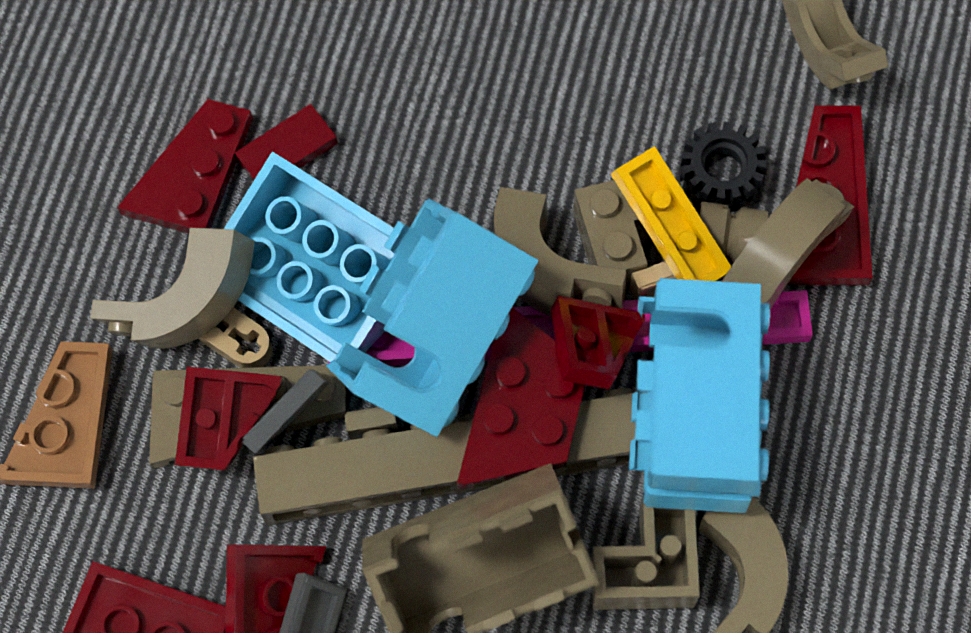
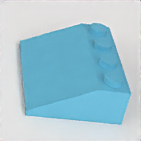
M272 152L224 229H234L254 240L250 273L238 301L330 362L335 359L344 342L366 352L383 334L386 325L362 312L370 296L359 291V288L373 264L383 270H386L395 253L383 246L394 228Z

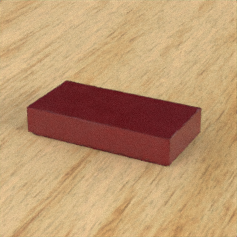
M310 103L236 151L235 156L252 181H254L272 152L300 169L338 144L336 135Z

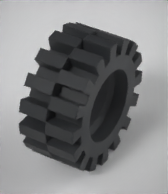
M724 121L722 129L719 130L717 129L716 122H712L707 125L706 132L701 127L694 131L693 139L688 138L685 143L679 171V179L684 181L682 189L686 195L691 192L693 193L692 202L698 206L703 200L708 203L727 205L730 211L731 205H735L736 209L739 210L741 207H745L746 200L752 202L756 197L757 191L760 190L767 165V160H764L766 151L764 146L757 147L759 138L755 133L747 138L746 127L740 125L737 132L731 131L732 122ZM725 154L737 160L740 166V173L736 178L729 181L717 180L707 173L704 163L712 155Z

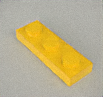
M655 146L610 174L676 279L716 281L727 274L731 268L730 263Z

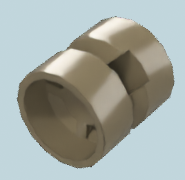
M701 202L699 216L732 266L749 241L768 219V211L741 207L736 214H731L727 205Z

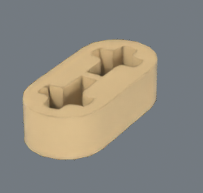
M234 307L221 321L224 327L227 328L225 332L214 327L211 331L198 338L202 343L239 368L263 367L272 356V344L264 328ZM238 335L250 343L257 338L256 342L260 350L256 354L248 351L243 356L241 346L235 340L236 336Z

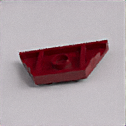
M513 307L509 311L510 319L504 333L498 339L493 340L457 480V488L460 489L474 488V484L504 478V481L510 480L551 463L553 470L567 466L586 385L562 380L556 341Z

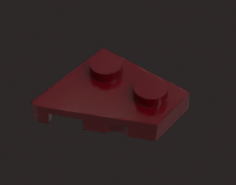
M558 295L551 307L562 380L610 389L645 320V314L642 313L641 318L639 312Z
M187 366L175 465L227 471L244 445L242 442L244 440L243 437L260 421L282 387L283 377Z

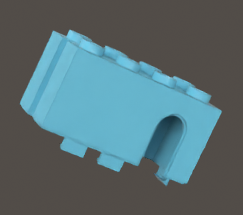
M428 198L410 227L399 221L395 225L383 246L395 253L386 270L373 264L359 288V291L370 296L362 312L385 324V331L413 345L415 348L413 359L409 364L395 368L344 342L335 359L327 364L326 367L355 395L437 437L441 429L447 427L454 420L459 409L458 400L467 384L474 382L480 375L484 366L483 356L491 342L498 339L507 328L510 319L509 311L517 297L522 296L531 286L535 276L533 269L539 260L459 213Z
M660 278L656 284L654 297L639 296L637 306L641 318L642 313L651 314L649 347L654 348V361L638 360V391L632 394L631 422H636L635 439L630 441L629 470L644 471L643 504H645V507L746 513L751 497L760 496L761 481H766L768 475V449L759 448L762 431L767 430L769 419L768 399H761L762 382H767L769 374V351L762 350L763 334H767L769 329V303H761V284Z

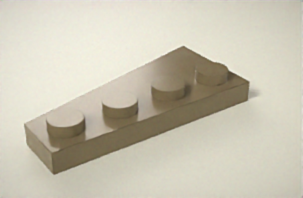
M326 365L218 369L283 377L282 387L263 416L308 370L318 371L330 384L285 429L287 433L343 418L347 414V386ZM186 370L153 371L149 464L153 469L170 465V461H174L176 458Z

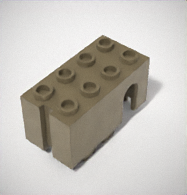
M551 463L362 539V571L389 633H432L434 626L458 615H463L467 633H480L600 584Z

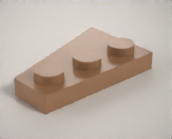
M60 342L35 393L37 399L25 423H20L13 437L15 443L5 463H0V484L95 489L113 352L109 343Z

